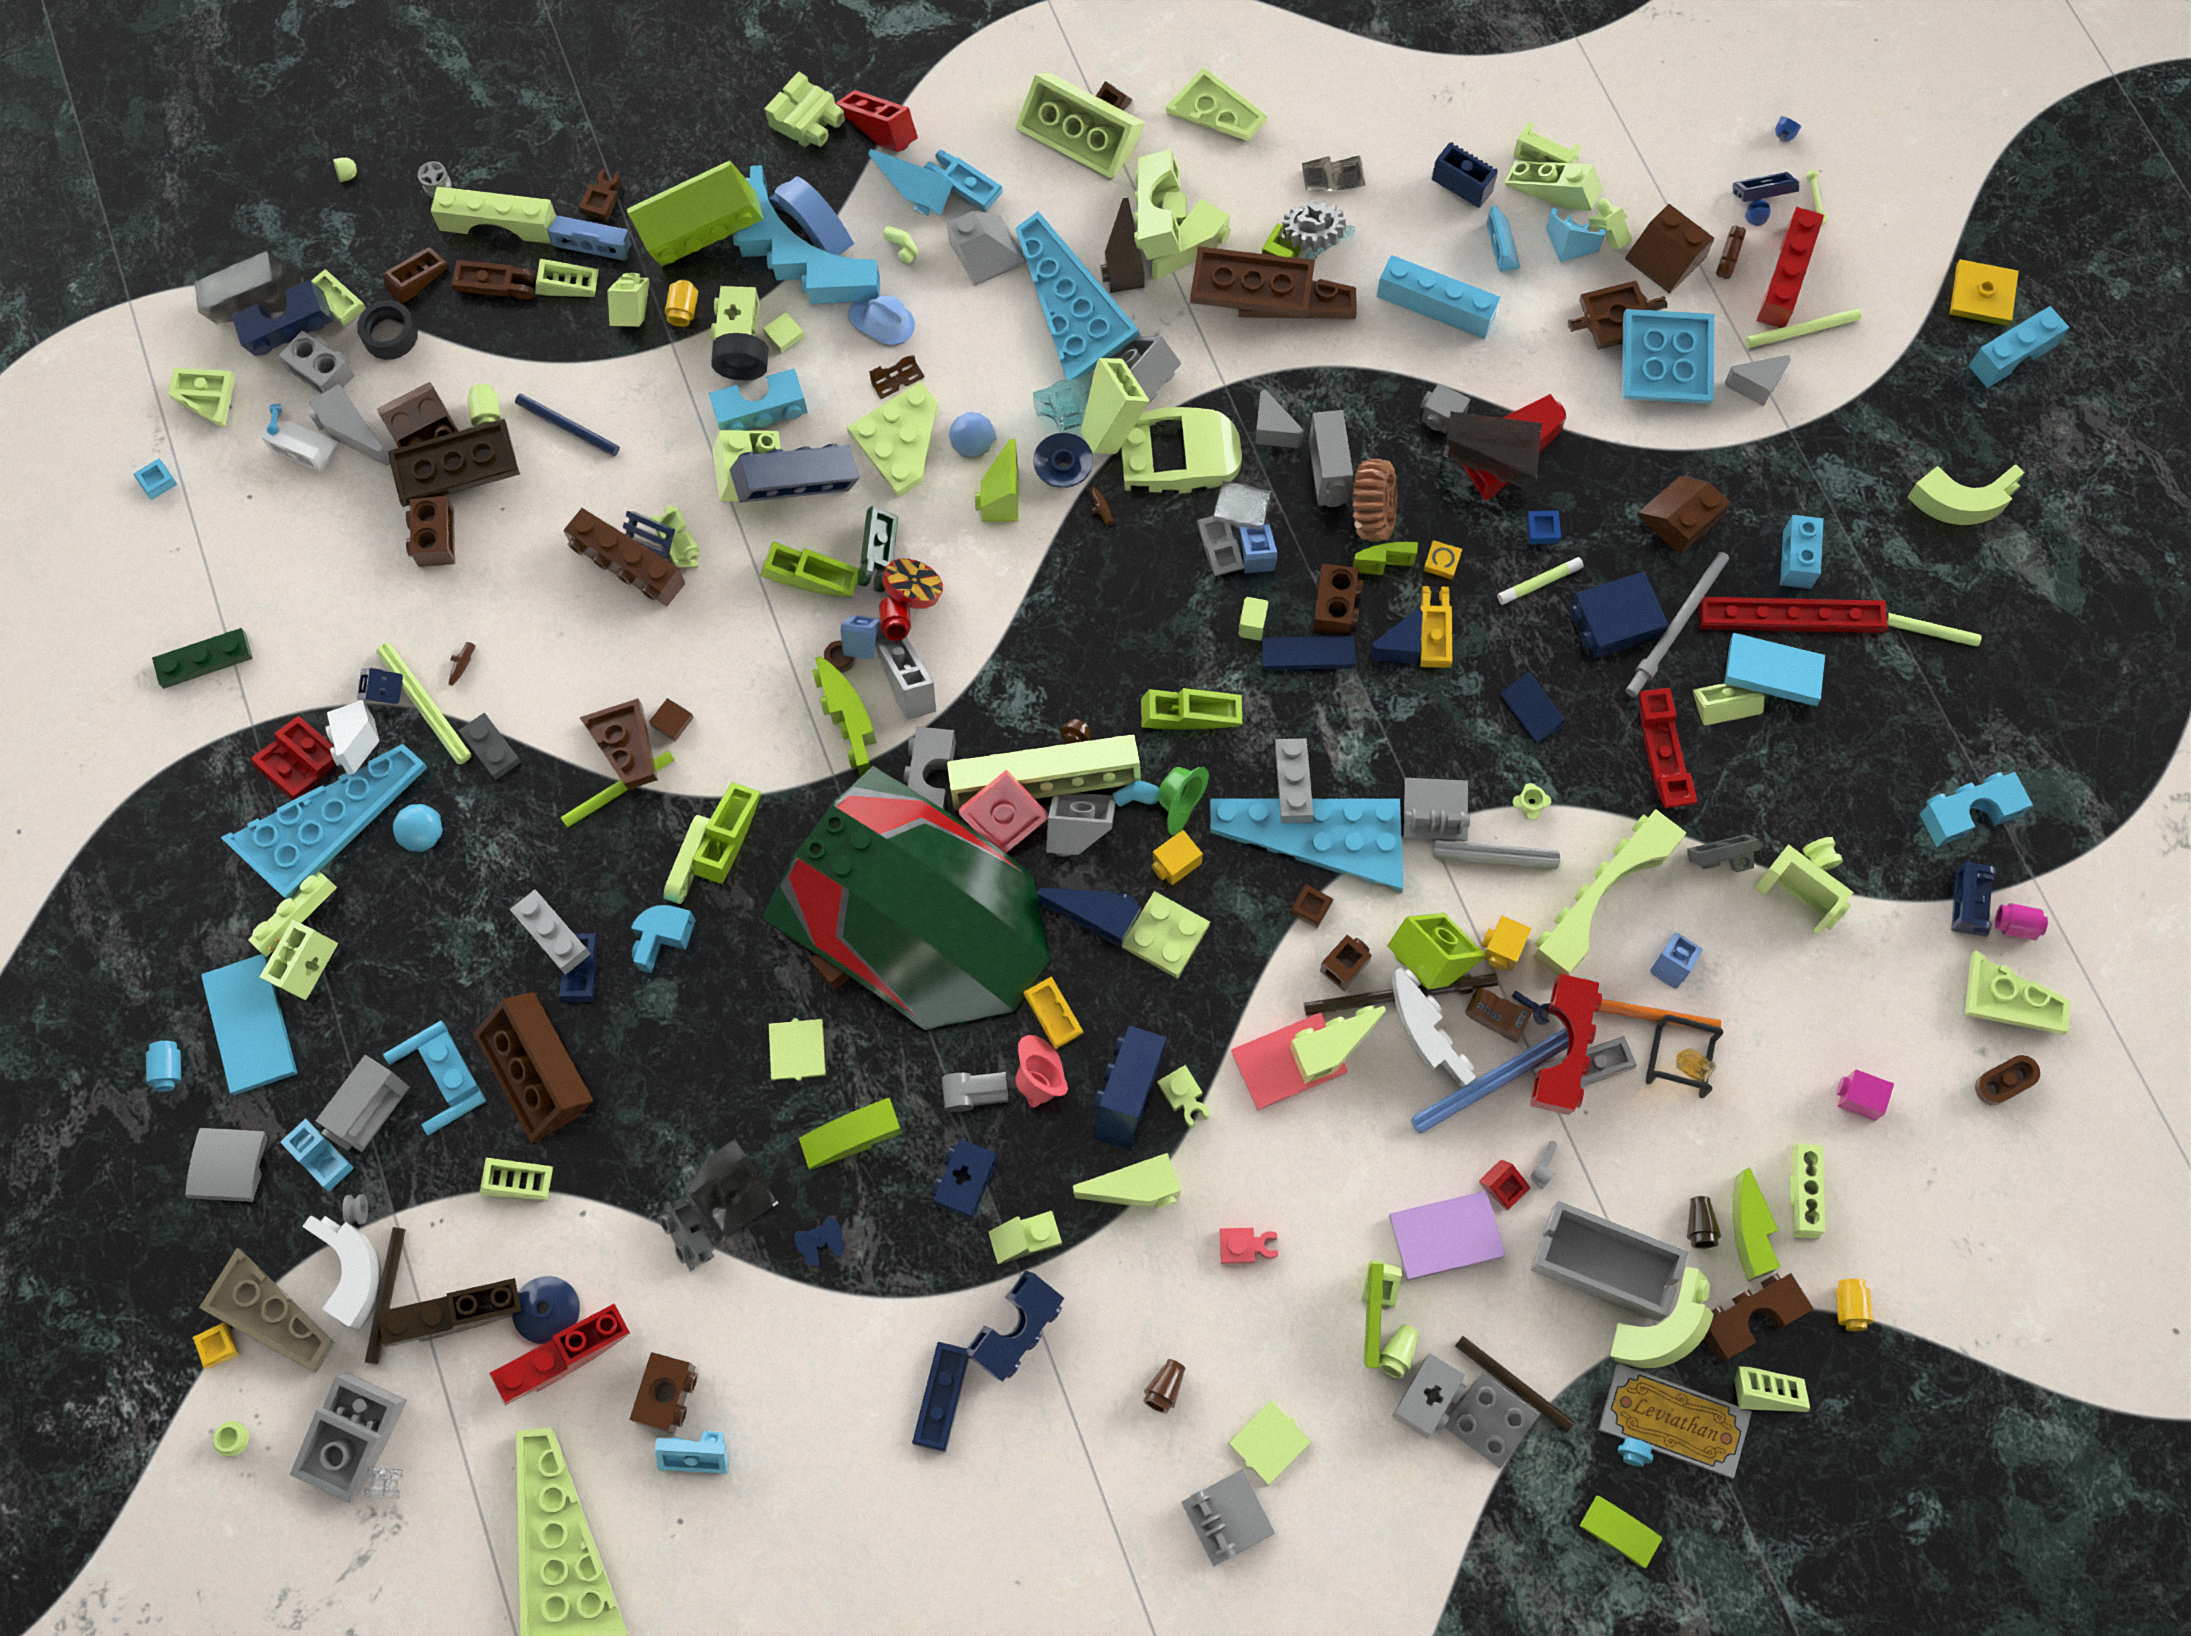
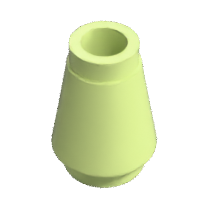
M1402 1324L1379 1354V1368L1386 1374L1399 1379L1403 1378L1405 1373H1409L1420 1333L1415 1328Z

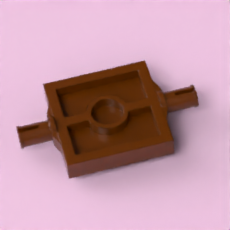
M1637 280L1581 294L1579 302L1583 309L1584 317L1568 320V327L1570 332L1588 328L1599 350L1623 344V313L1626 309L1657 311L1667 309L1668 303L1665 296L1648 300L1641 292Z

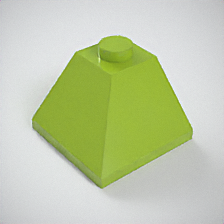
M1016 439L1008 440L982 478L981 492H975V510H981L982 522L1018 521V458Z

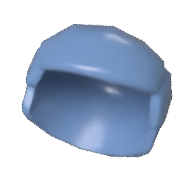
M967 412L955 419L950 427L949 438L953 449L960 455L976 457L989 451L991 444L996 440V433L988 418L980 413Z

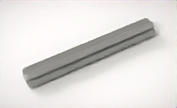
M1439 840L1435 841L1433 846V857L1441 860L1551 869L1558 868L1560 864V852L1558 850Z

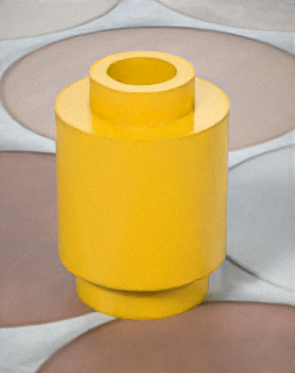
M678 280L669 286L665 314L667 315L666 320L672 325L685 327L694 319L699 292L691 282Z
M1844 1279L1838 1281V1289L1835 1290L1838 1324L1845 1325L1847 1331L1867 1330V1325L1872 1324L1874 1320L1870 1288L1866 1287V1280Z

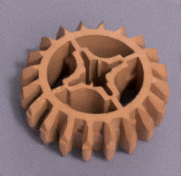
M1370 459L1362 461L1357 468L1355 482L1353 483L1352 506L1354 508V525L1362 540L1381 542L1382 540H1389L1394 532L1398 507V485L1396 484L1395 469L1390 461Z

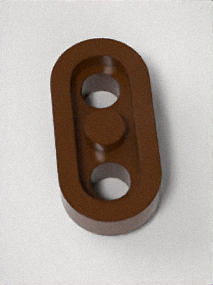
M2015 1056L1981 1075L1975 1084L1976 1094L1981 1101L1988 1105H1999L2035 1085L2040 1078L2039 1065L2029 1056ZM2015 1069L2023 1073V1079H2019L2015 1075ZM1988 1084H1991L1995 1087L1996 1094H1992L1988 1091Z

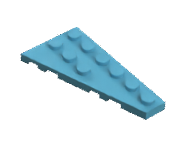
M1037 211L1017 226L1015 230L1069 387H1072L1096 368L1099 358H1111L1138 338L1140 332L1045 218Z
M402 744L368 761L367 766L357 770L354 774L348 775L345 773L339 776L340 780L326 787L322 785L277 808V812L262 820L256 819L248 823V827L235 834L230 832L221 837V839L285 899L291 898L300 890V885L307 877L315 875L324 868L428 767Z

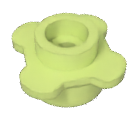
M1532 783L1526 784L1521 795L1515 796L1513 799V806L1523 810L1530 820L1538 819L1540 811L1551 804V798L1541 788ZM1530 799H1533V800L1535 801V803H1534V804H1530V803H1529V800H1530Z

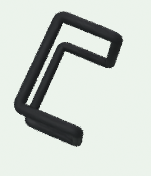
M1665 1015L1656 1026L1645 1082L1651 1084L1658 1077L1700 1088L1699 1097L1705 1098L1713 1089L1708 1084L1715 1044L1723 1035V1029L1673 1015ZM1668 1021L1715 1033L1709 1041L1701 1082L1661 1071H1654L1662 1030Z

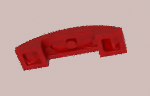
M1662 688L1640 691L1638 699L1644 743L1660 799L1665 808L1695 805L1698 801L1691 773L1686 772L1674 722L1677 714L1671 689Z

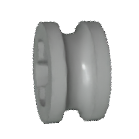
M359 1194L357 1198H354L352 1195H346L343 1201L344 1222L350 1225L354 1221H357L358 1224H365L368 1217L366 1195Z

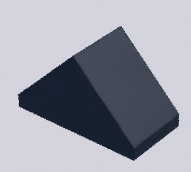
M1417 608L1372 644L1369 656L1373 661L1417 664L1421 650L1423 612L1420 608Z

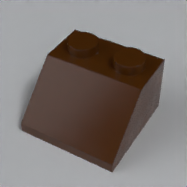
M1668 204L1650 221L1626 255L1625 260L1670 294L1707 258L1715 238L1671 204Z
M1679 476L1642 508L1637 516L1676 552L1682 555L1723 519L1731 502L1709 482Z

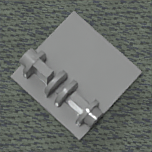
M1405 778L1404 838L1467 841L1468 827L1470 826V815H1468V781Z
M1482 1372L1449 1417L1444 1427L1501 1469L1540 1414Z
M1243 1469L1204 1490L1196 1492L1181 1502L1213 1567L1275 1534Z

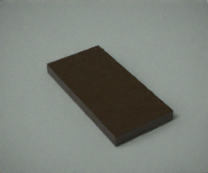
M505 419L387 451L402 507L410 506V499L445 496L520 475Z

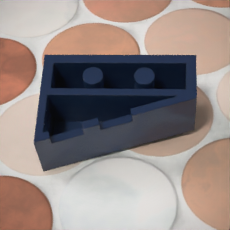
M1130 1025L1125 1037H1118L1113 1053L1117 1055L1115 1064L1108 1063L1103 1081L1108 1082L1105 1090H1098L1093 1108L1098 1109L1093 1139L1131 1151L1138 1122H1141L1144 1113L1143 1108L1148 1094L1151 1092L1167 1037Z

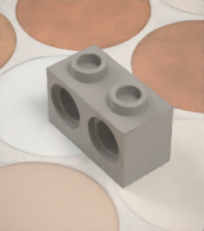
M303 330L278 355L289 372L320 394L338 384L343 388L354 377L353 372L348 366L350 361L344 354L338 350L332 352L317 335L311 337Z

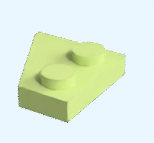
M173 368L168 395L175 402L220 427H225L236 377L232 371Z

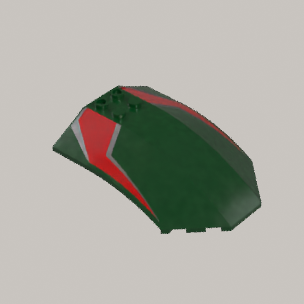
M874 766L838 797L823 815L791 859L786 872L761 917L763 921L869 989L921 1027L925 1032L955 1023L960 1025L979 1021L984 1017L1015 1013L1025 999L1023 992L1034 986L1050 963L1033 875L965 823Z

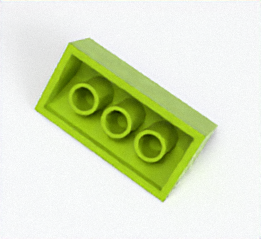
M731 161L725 162L627 209L628 215L646 250L661 266L673 263L677 259L699 251L705 246L764 220L757 192Z

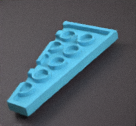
M1210 799V833L1245 844L1252 843L1267 848V851L1284 853L1305 863L1340 874L1354 875L1363 878V881L1392 887V890L1401 893L1403 891L1400 799H1312L1313 822L1281 823L1279 799Z

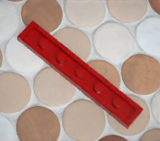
M1703 597L1698 604L1699 629L1885 633L1888 629L1886 602L1881 600Z

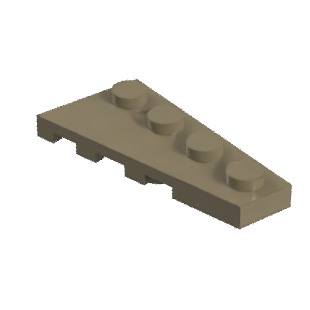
M239 1248L236 1249L199 1307L315 1373L335 1343Z

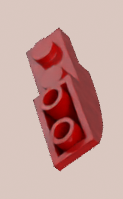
M614 1303L553 1335L552 1340L489 1374L506 1406L534 1390L538 1392L587 1364L627 1337L630 1331Z

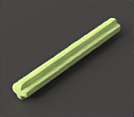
M385 643L379 647L376 653L390 672L403 675L402 689L456 763L460 765L471 758V753L392 645Z

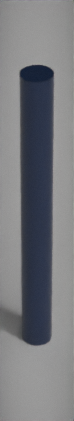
M522 393L517 395L515 404L612 456L618 454L620 450L619 445Z

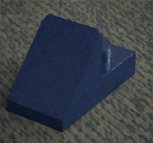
M361 669L357 699L399 704L403 675L383 671L382 669Z

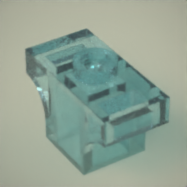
M1088 374L1069 381H1058L1050 387L1033 392V402L1037 416H1047L1053 419L1057 424L1059 432L1082 425L1092 385L1090 375Z

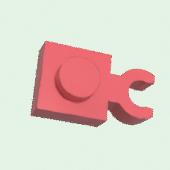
M1220 1228L1221 1264L1255 1263V1254L1259 1253L1267 1259L1278 1257V1250H1267L1264 1245L1267 1240L1277 1239L1276 1232L1268 1231L1260 1237H1254V1228Z

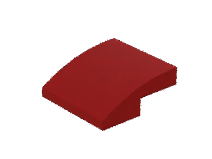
M299 715L274 733L275 741L251 758L252 766L292 801L308 793L336 764L330 748L334 746Z

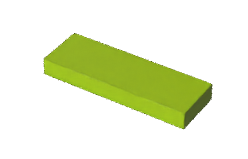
M1370 1260L1368 1263L1364 1364L1367 1368H1379L1384 1263L1380 1260Z

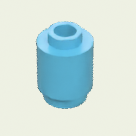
M158 1041L149 1044V1051L146 1052V1084L153 1086L155 1091L162 1092L175 1089V1085L181 1083V1051L177 1049V1043Z

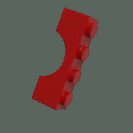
M1795 207L1787 225L1779 249L1780 254L1756 321L1778 328L1786 327L1800 293L1824 218L1823 214Z
M1560 974L1554 980L1548 1011L1556 1016L1565 1027L1568 1035V1050L1560 1064L1541 1069L1536 1073L1530 1106L1565 1115H1570L1575 1111L1576 1107H1581L1584 1097V1089L1580 1088L1582 1075H1587L1590 1065V1057L1586 1056L1587 1046L1593 1043L1596 1034V1025L1592 1024L1594 1012L1598 1013L1602 1002V993H1598L1599 982L1566 974Z

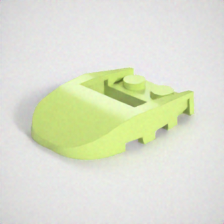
M1163 407L1144 412L1121 446L1124 487L1126 491H1131V485L1149 486V492L1162 493V490H1179V494L1191 493L1193 488L1206 486L1207 489L1220 487L1231 482L1238 475L1242 465L1240 436L1235 425L1224 414L1210 409ZM1164 420L1182 421L1186 460L1185 470L1154 473L1150 436L1151 425H1156V422Z

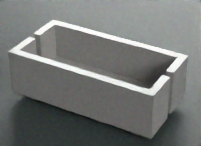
M1560 1201L1552 1207L1542 1235L1544 1238L1539 1243L1530 1271L1658 1322L1668 1316L1677 1289L1673 1285L1680 1280L1689 1252Z

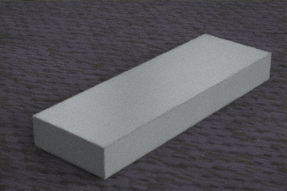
M1625 1036L1587 1048L1586 1056L1590 1057V1065L1587 1075H1582L1580 1088L1637 1067ZM1565 1057L1533 1067L1534 1077L1541 1069L1560 1064Z

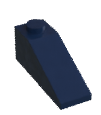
M1040 888L1038 892V902L1041 905L1122 948V943L1141 914V907L1137 905V900L1125 893L1118 895L1113 891Z

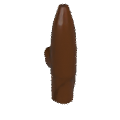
M1091 485L1090 493L1095 505L1091 509L1092 514L1097 513L1101 516L1106 526H1112L1115 520L1111 515L1106 500L1101 492L1094 485Z
M466 642L460 654L451 656L450 660L454 661V665L449 676V685L453 686L466 670L476 647L473 643Z

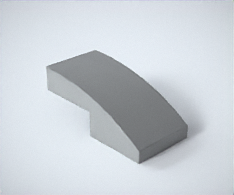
M1227 513L1197 520L1199 534L1214 576L1244 569L1237 540L1233 537Z

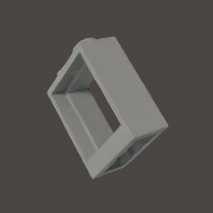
M1343 410L1313 413L1309 448L1318 506L1338 507L1343 503H1348L1353 479Z
M365 1055L316 1119V1122L325 1127L322 1131L323 1135L345 1150L349 1151L353 1146L362 1152L410 1087L390 1070Z

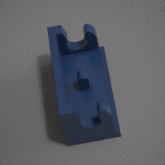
M1965 861L1956 870L1951 931L1984 937L1990 934L1992 923L1989 922L1991 891L1996 868Z

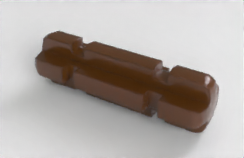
M1734 225L1729 231L1716 271V275L1720 278L1730 279L1733 274L1746 234L1744 227Z

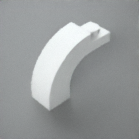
M310 1216L302 1227L333 1247L340 1258L342 1266L340 1282L322 1309L346 1326L360 1331L371 1315L378 1299L381 1285V1268L377 1253L368 1238L349 1223L345 1222L341 1227L326 1216L321 1221Z

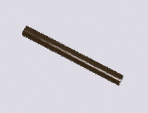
M392 1228L364 1363L376 1365L379 1363L383 1341L378 1312L390 1309L406 1229Z
M1462 1336L1455 1347L1566 1433L1572 1428L1575 1421L1466 1337Z

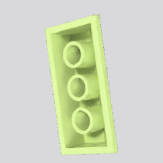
M1047 72L1035 74L1015 128L1112 179L1135 149L1145 122Z

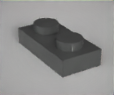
M485 712L459 729L461 735L495 780L521 763L518 756Z

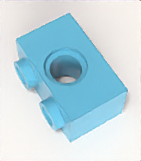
M1792 515L1783 531L1780 586L1812 589L1821 574L1823 518Z

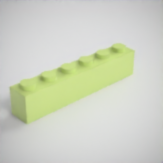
M1134 735L947 762L954 811L962 807L1006 769L1034 799L1125 786L1141 780L1140 762Z

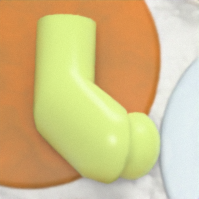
M887 226L883 233L884 239L900 246L902 250L898 252V257H900L901 262L905 264L911 263L913 259H916L918 249L910 234Z

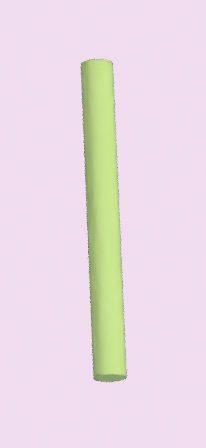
M1854 309L1746 337V345L1750 349L1861 320V311Z

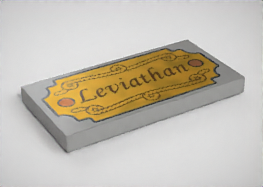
M1617 1364L1598 1431L1622 1440L1634 1438L1644 1441L1652 1446V1451L1733 1479L1752 1411L1739 1409L1736 1405L1628 1366Z

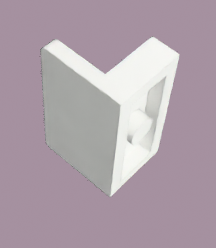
M287 421L276 435H270L265 430L261 437L271 452L320 473H323L339 447L336 440L291 421Z

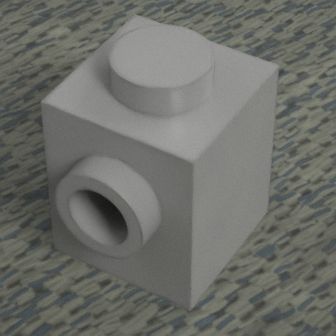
M1438 383L1433 393L1428 391L1420 407L1424 409L1421 421L1425 422L1433 430H1441L1453 436L1467 414L1470 398Z

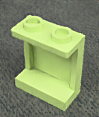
M1789 844L1754 887V889L1765 896L1776 882L1818 913L1822 919L1813 929L1816 934H1819L1824 927L1829 930L1833 928L1851 907L1846 901L1853 894L1850 889Z

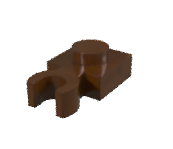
M602 169L597 175L598 185L589 184L578 206L580 214L603 221L608 220L618 200L615 191L621 186L619 174L616 173L611 181H606L608 177L606 170Z

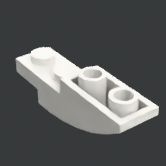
M1399 967L1392 974L1393 993L1402 1025L1410 1042L1430 1071L1441 1063L1458 1085L1463 1088L1476 1078L1472 1073L1475 1069L1466 1056L1463 1054L1458 1056L1450 1047L1453 1041L1443 1029L1440 1028L1437 1031L1433 1026L1443 1018L1439 1013L1442 1008L1431 995L1426 997L1418 988L1421 984L1410 970L1404 971Z

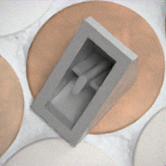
M1785 355L1732 366L1726 377L1725 384L1730 389L1764 406L1791 361L1790 356Z
M1266 389L1261 391L1255 444L1292 448L1301 446L1304 430Z

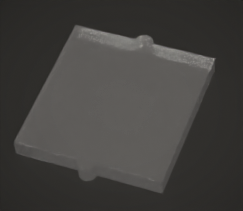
M1222 481L1213 520L1233 524L1237 528L1242 526L1262 531L1271 491L1250 487L1248 484L1240 485Z

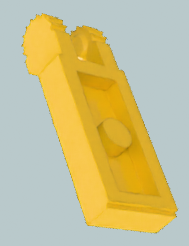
M1422 586L1420 609L1423 612L1420 667L1451 668L1452 606H1449V587H1441L1439 592L1440 606H1430V587Z

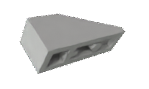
M340 384L309 401L310 406L314 410L310 417L319 430L326 428L333 439L386 466L390 464L386 452Z
M885 635L877 636L875 642L877 652L896 702L906 719L936 712L934 682L908 638L892 641L887 639Z

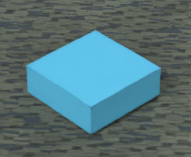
M160 458L133 474L151 500L177 485Z

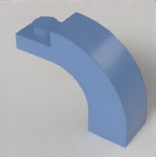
M796 176L791 181L781 184L776 188L775 194L769 197L775 209L788 213L801 225L816 248L834 255H840L854 244L843 223L830 205L802 178Z

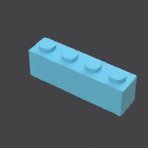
M1393 255L1390 256L1383 270L1377 291L1378 298L1484 339L1495 319L1501 298Z

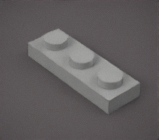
M1307 738L1275 739L1281 823L1313 822Z
M533 890L510 909L565 975L590 955L587 948L536 890Z

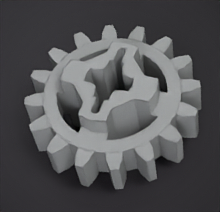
M1312 200L1310 204L1301 202L1300 208L1291 207L1290 213H1285L1284 221H1282L1285 241H1291L1292 247L1301 245L1302 251H1305L1308 247H1312L1313 252H1317L1318 248L1321 247L1327 250L1328 244L1337 245L1338 238H1344V231H1346V218L1343 217V211H1337V205L1335 204L1327 207V201H1323L1320 205L1316 204L1315 200Z

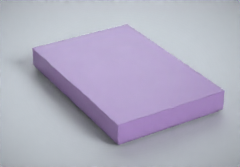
M1487 1190L1389 1214L1407 1281L1506 1256Z

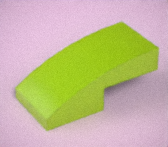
M1418 542L1386 543L1364 549L1355 554L1353 568H1359L1358 573L1383 575L1385 564L1414 567Z
M1597 1495L1580 1524V1527L1602 1543L1613 1547L1636 1565L1645 1569L1662 1540V1537Z

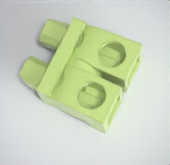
M800 72L783 88L784 93L779 92L765 107L769 127L798 141L805 148L809 143L821 147L829 136L827 129L824 127L829 123L835 128H839L845 121L844 111L835 104L833 94L808 82V78Z

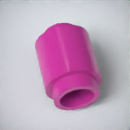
M2013 903L2008 905L2001 904L1998 907L1995 916V929L2002 931L2004 935L2036 941L2040 935L2043 936L2046 933L2048 917L2044 916L2042 909Z

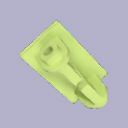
M671 505L664 509L665 514L663 516H651V519L675 529L669 552L672 564L677 567H698L699 564L696 559L699 558L698 553L700 549L696 545L690 531L682 532L687 525L680 509ZM656 530L658 536L666 537L665 533Z

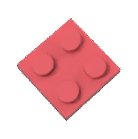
M1007 769L958 809L960 816L977 833L1004 853L1011 850L1048 819V813Z

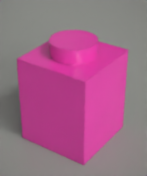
M1855 1069L1847 1077L1843 1076L1838 1084L1836 1095H1839L1840 1099L1837 1107L1876 1121L1886 1113L1894 1083Z

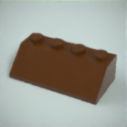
M534 992L503 998L473 1033L531 1143L542 1139L575 1120L593 1102L587 1087L584 1085L573 1061L567 1054Z

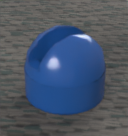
M1781 116L1776 125L1775 133L1778 138L1782 133H1785L1784 141H1790L1796 137L1802 126L1787 117Z
M1762 199L1754 200L1746 210V220L1755 226L1765 224L1771 213L1769 203Z

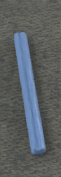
M1566 1029L1560 1030L1416 1114L1411 1119L1413 1127L1418 1133L1425 1132L1531 1070L1533 1067L1567 1049L1568 1035Z

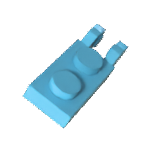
M941 149L935 154V157L947 169L943 170L932 162H928L924 166V168L940 173L954 183L951 189L953 192L983 212H986L1003 193V188L1000 184L962 159L955 158Z

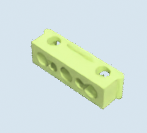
M1792 1145L1790 1204L1793 1207L1794 1237L1820 1239L1821 1234L1825 1233L1823 1145ZM1803 1157L1808 1158L1812 1164L1811 1168L1807 1170L1810 1176L1806 1174L1805 1169L1809 1165L1804 1162ZM1804 1185L1812 1189V1195L1806 1193ZM1806 1203L1811 1207V1212L1808 1215L1813 1219L1812 1224L1808 1223L1805 1219V1213L1810 1210Z

